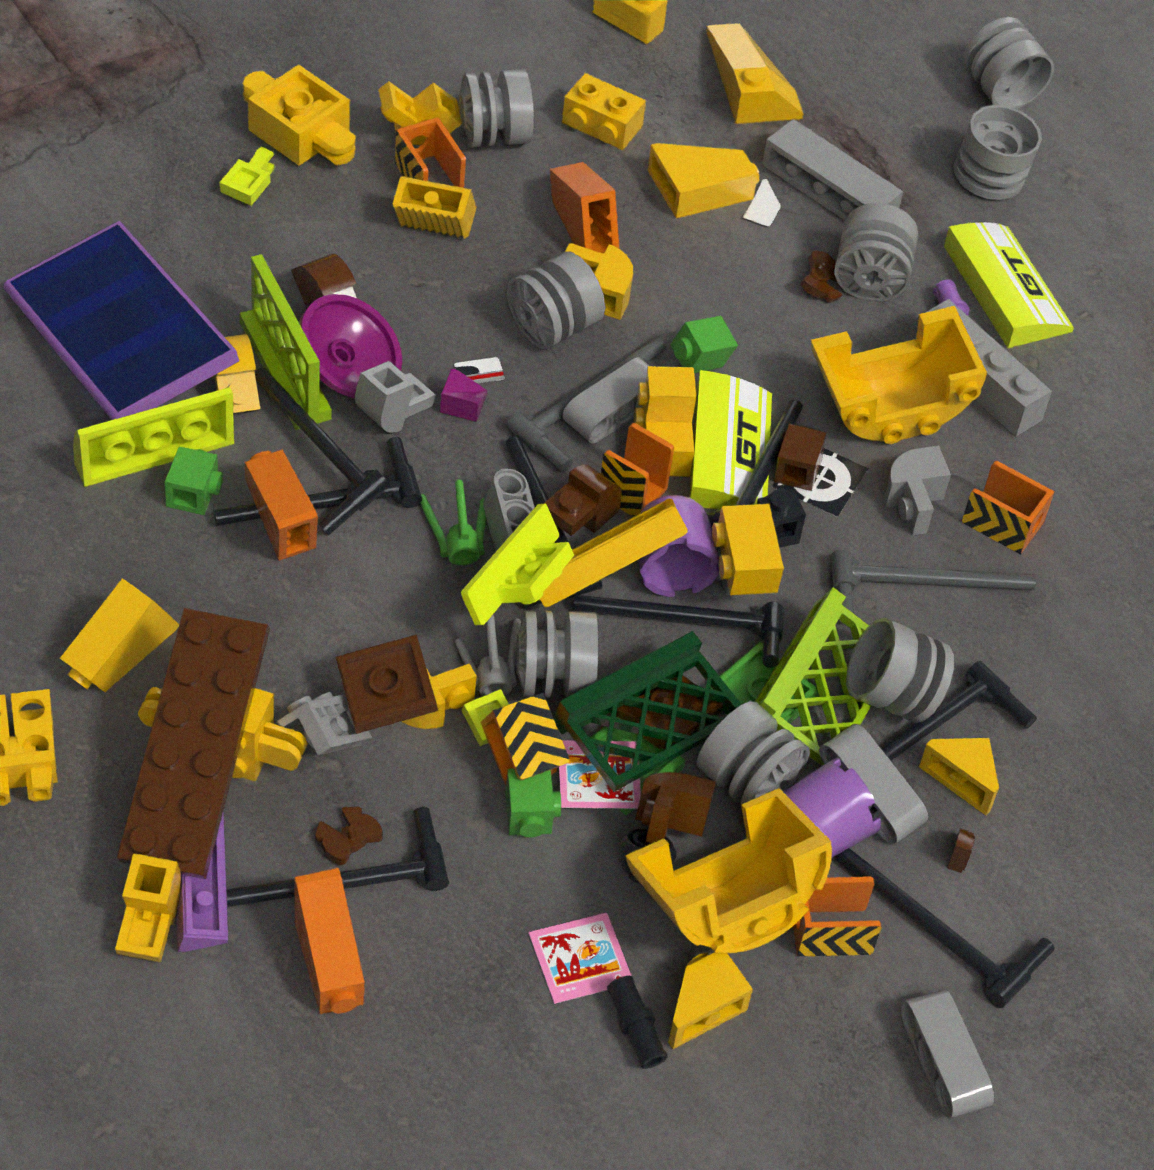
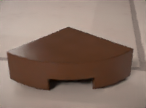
M962 828L959 829L947 869L962 873V870L965 871L975 842L974 833Z

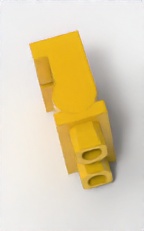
M50 689L11 694L15 736H10L5 694L0 695V806H5L11 802L10 789L27 787L28 800L34 802L50 800L52 798L53 783H58ZM30 703H36L43 707L42 709L20 711L23 706Z

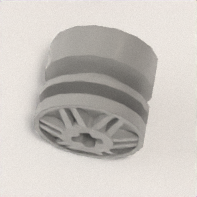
M1013 17L996 19L982 27L968 42L962 57L964 67L981 86V89L994 105L1009 106L1014 109L1020 108L1038 97L1050 83L1054 73L1053 60L1035 41V38L1023 23Z
M526 70L500 71L497 87H494L489 72L480 73L479 85L475 73L463 74L459 96V111L462 128L464 129L469 148L480 147L482 135L486 146H494L497 130H500L505 145L531 143L534 128V111L531 85Z
M1002 105L982 107L973 114L954 163L955 176L963 187L980 197L993 200L1013 198L1021 192L1041 144L1040 128L1032 118L1012 107Z
M882 203L865 204L852 210L845 218L834 270L837 283L847 293L862 300L872 302L889 301L900 296L909 287L919 235L916 222L905 211Z
M562 252L545 261L539 268H531L525 274L514 277L508 283L507 299L512 316L524 336L540 349H550L560 341L568 339L573 332L579 333L598 323L604 317L605 301L599 281L587 263L573 252Z
M534 610L524 611L523 623L520 632L517 634L516 673L521 684L523 698L534 696L536 679H541L542 693L545 698H550L555 680H562L566 698L597 682L598 623L595 612L568 611L563 630H556L552 611H545L543 629H537V618Z
M886 617L877 619L861 635L850 657L847 669V688L849 694L855 699L874 707H885L890 713L901 716L913 723L923 722L936 711L947 693L954 671V654L950 645L940 640L933 639L923 633L915 634V631Z
M749 701L729 713L716 726L701 748L696 764L698 770L710 780L716 781L718 787L730 785L728 791L730 798L744 804L775 789L780 788L782 791H785L791 787L806 766L810 751L809 747L801 740H795L793 733L789 730L781 729L776 732L778 726L776 719L757 702Z

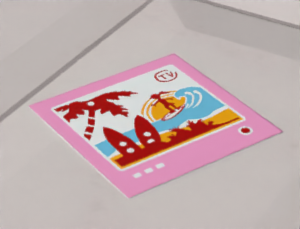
M562 740L569 756V762L559 767L561 808L638 809L641 796L640 778L613 792L575 741ZM611 741L613 744L634 748L636 742ZM609 753L608 763L619 776L631 769L632 759Z
M608 913L528 932L554 1004L606 991L607 986L612 981L623 976H631Z

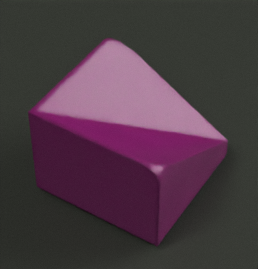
M451 368L441 393L440 413L477 422L488 391L460 371Z

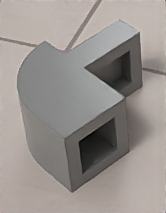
M387 361L360 373L355 393V402L358 408L382 429L393 433L402 430L405 418L432 407L436 394L411 373L405 375L390 361Z
M939 446L917 448L904 452L894 461L891 467L884 493L885 507L898 506L899 515L903 521H907L912 535L927 533L934 510L931 501L942 500L946 494L951 473Z

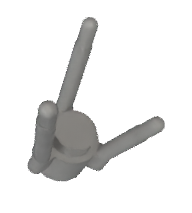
M494 615L486 622L489 656L481 659L477 670L461 638L455 640L464 665L470 663L477 676L475 690H479L482 696L500 689L504 696L512 691V687L517 686L515 675L517 634L521 628V620L518 618L513 621L507 663L504 662L503 657L498 656Z

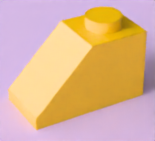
M706 952L701 953L687 964L668 1040L672 1049L747 1011L753 988L728 953L714 952L710 955Z

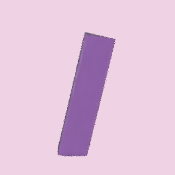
M222 815L206 879L181 874L180 895L176 913L178 952H188L225 944L228 941L224 815Z

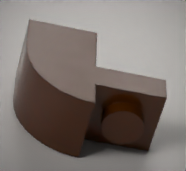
M334 253L291 270L305 305L320 297L331 294H342L357 298L352 285L357 284L347 264Z
M582 464L569 472L568 483L543 504H547L555 525L570 536L583 526L595 533L619 512L622 491L618 485L590 465Z
M662 772L648 776L643 783L635 820L642 821L641 824L649 826L646 842L655 843L665 839L668 828L702 837L716 781L675 772Z

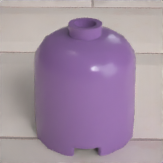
M667 495L657 498L647 504L641 513L670 498L674 501L688 532L686 535L638 559L644 585L653 593L667 597H674L675 591L692 588L693 593L700 592L711 585L719 575V555L717 548L714 546L712 528L703 506L689 497Z
M839 758L830 760L783 791L831 840L832 857L880 831L881 827L880 818L873 819L868 808L875 801L867 786L853 768L844 772L839 767L841 766Z

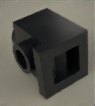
M777 489L765 497L758 498L757 504L770 505L774 527L783 525L785 531L776 533L779 548L799 544L806 513L795 490Z

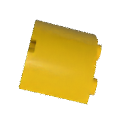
M955 306L919 314L916 339L851 354L852 341L847 331L811 340L813 355L844 425L853 434L872 441H884L887 444H894L903 439L921 434L931 435L936 433L941 428V425L961 413L980 395L987 375V371Z
M780 788L741 804L747 839L673 871L669 844L665 839L625 855L627 864L635 878L679 930L695 945L699 946L701 944L711 947L714 952L737 953L762 946L793 927L809 910L805 904L814 890H822L831 865V840Z

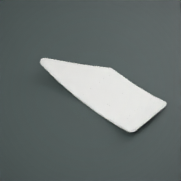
M766 179L762 180L753 201L743 217L753 222L770 226L781 205Z

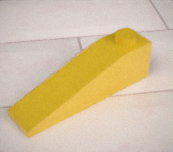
M740 23L707 25L706 32L736 124L803 119V111L796 90Z

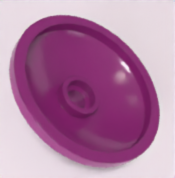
M331 294L315 300L302 314L299 324L320 361L319 379L334 391L355 398L360 373L387 361H390L401 371L402 352L397 336L386 319L369 304L348 295Z

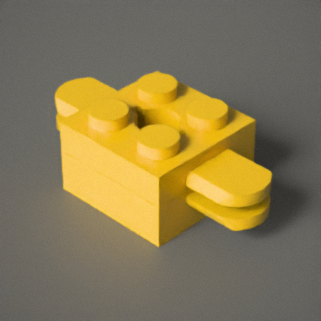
M299 64L276 80L264 71L252 72L244 78L243 100L248 103V130L298 166L317 153L335 165L346 164L354 158L356 136L349 131L350 99Z
M152 687L148 691L138 711L140 720L149 727L153 725L162 689ZM257 688L254 690L232 778H245L256 782L264 763L290 771L295 770L300 763L301 756L308 745L307 740L301 732L274 724L273 693Z

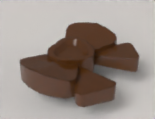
M813 251L808 256L810 269L808 275L800 282L801 287L812 296L825 298L828 303L839 300L842 293L827 284L829 279L837 282L834 273L836 261L826 252Z
M361 807L342 808L343 817L349 826L343 827L341 832L323 821L318 824L315 833L316 841L322 842L325 856L336 865H345L351 853L363 848L366 843L383 840L381 825L372 816L362 814Z

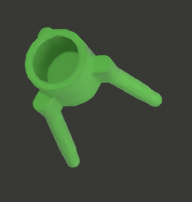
M458 479L455 482L459 524L452 526L446 537L424 494H421L422 502L420 504L439 543L441 557H448L449 561L455 565H468L476 562L480 555L485 553L483 545L486 523L483 507L485 498L480 500L475 531L467 523L463 481Z

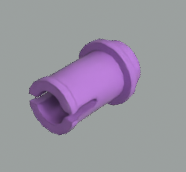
M943 280L937 283V288H933V294L937 298L938 303L941 304L949 299L968 316L969 306L961 300L954 281Z

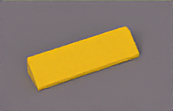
M668 498L572 549L574 557L563 568L562 574L554 579L543 592V596L540 598L542 604L545 607H550L686 535L688 532L687 527L674 501Z

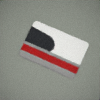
M498 357L454 364L456 370L476 383L505 379Z

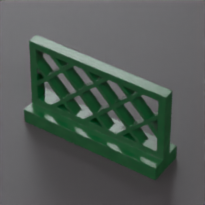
M693 631L559 702L554 717L557 729L562 735L567 732L571 735L613 792L705 742L716 726L724 719L723 717L706 714L708 699L724 703L730 712L742 705L699 651L702 642ZM696 667L705 679L704 687L683 683V673ZM656 687L674 691L672 705L649 700L650 691ZM680 693L701 697L700 712L678 707ZM627 705L641 709L639 723L616 718L617 708ZM647 710L669 715L668 730L644 725ZM676 717L698 722L697 732L691 736L673 732ZM589 723L608 727L606 740L600 741L589 738L582 727ZM613 729L636 733L635 747L630 748L611 743ZM642 736L665 740L664 751L655 754L640 750ZM609 753L631 758V769L618 776L608 763Z

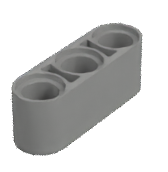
M640 357L630 360L574 397L564 409L563 420L591 444L599 442L632 420L635 407L641 408L642 405H638L639 382H645L647 367L650 365Z
M506 468L496 472L483 501L495 552L535 508L526 478L514 469Z
M853 724L820 746V756L824 764L832 759L839 758L841 760V766L839 767L844 772L853 768L863 780L875 801L874 804L868 807L872 818H880L881 820L880 831L877 834L885 842L894 845L928 821V812L921 799L865 728L859 724Z
M941 990L904 1000L901 1003L903 1025L943 1114L947 1118H954L992 1107L994 1104V1091L990 1078L951 994L947 990Z

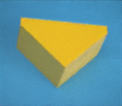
M931 739L926 744L919 768L981 813L987 815L991 811L999 790L990 739Z

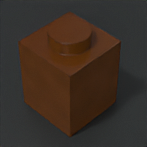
M789 424L778 454L774 482L812 491L823 459L826 432Z

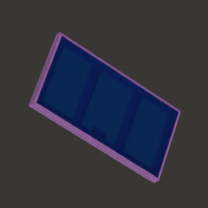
M120 221L12 277L3 285L6 293L111 420L154 409L239 362L236 349Z

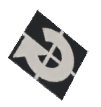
M824 448L823 459L812 491L774 482L772 487L787 491L795 490L799 500L838 517L868 468Z

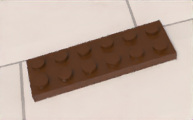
M188 608L183 609L117 856L120 862L131 864L133 853L176 861L182 875L206 879L270 632L268 624Z

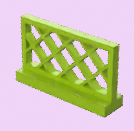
M263 255L252 256V310L240 313V325L245 334L248 335L251 346L262 367L280 383L317 424L332 420V409L319 387L320 361ZM289 417L295 430L300 429L297 426V424Z
M834 587L814 603L779 660L778 665L774 668L754 701L776 719L778 725L776 731L786 729L792 732L795 740H801L809 747V757L821 766L824 763L820 756V747L815 734L829 732L832 739L840 731H844L853 724L861 725L872 706L855 699L849 694L847 688L848 667L842 650L855 648L857 641L869 625L842 605L846 596ZM838 620L850 628L853 640H839L835 626ZM832 650L836 668L823 669L818 654L819 651ZM839 676L844 695L830 696L825 677ZM814 678L819 697L805 698L801 681L802 679ZM847 703L851 720L847 723H838L833 704ZM822 705L827 724L813 725L808 706ZM797 707L802 724L801 727H793L780 717L785 708Z

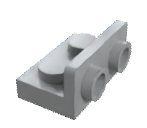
M327 692L311 700L310 696L303 697L287 707L289 714L277 721L279 726L285 728L302 725L307 742L315 749L318 755L360 746L372 738L369 731L356 734L346 694L333 697L331 692Z

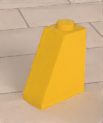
M661 143L652 144L650 148L647 171L676 219L753 200L755 187L759 182V172L756 165L750 162L743 150Z
M122 578L60 659L72 667L67 675L88 690L93 683L106 692L172 635L179 627V623L151 598Z

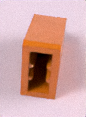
M584 162L550 169L552 202L573 243L603 254L609 244L619 248L615 189Z
M283 449L273 453L271 451H263L252 456L249 461L245 462V480L278 561L315 549L317 544L318 515Z
M339 868L295 877V926L319 1013L333 1012L339 1014L349 1012L356 1006L364 1004L365 982Z

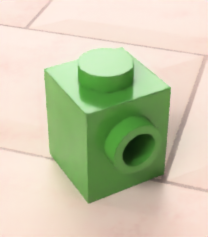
M722 316L685 322L670 344L682 367H694V373L700 372V370L707 371L722 368L738 347Z
M181 446L178 447L165 480L166 507L205 515L212 495L220 493L223 482V472L218 471L217 454L208 453L200 449L194 450Z
M514 768L508 769L505 796L509 835L537 837L542 834H551L554 817H561L560 791H553L551 770L525 780H519Z

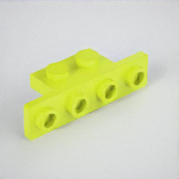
M537 504L461 591L465 606L475 625H484L502 603L520 602L527 605L538 601L543 596V592L562 574L563 568L574 557L569 542L555 543L559 538V532L547 504Z

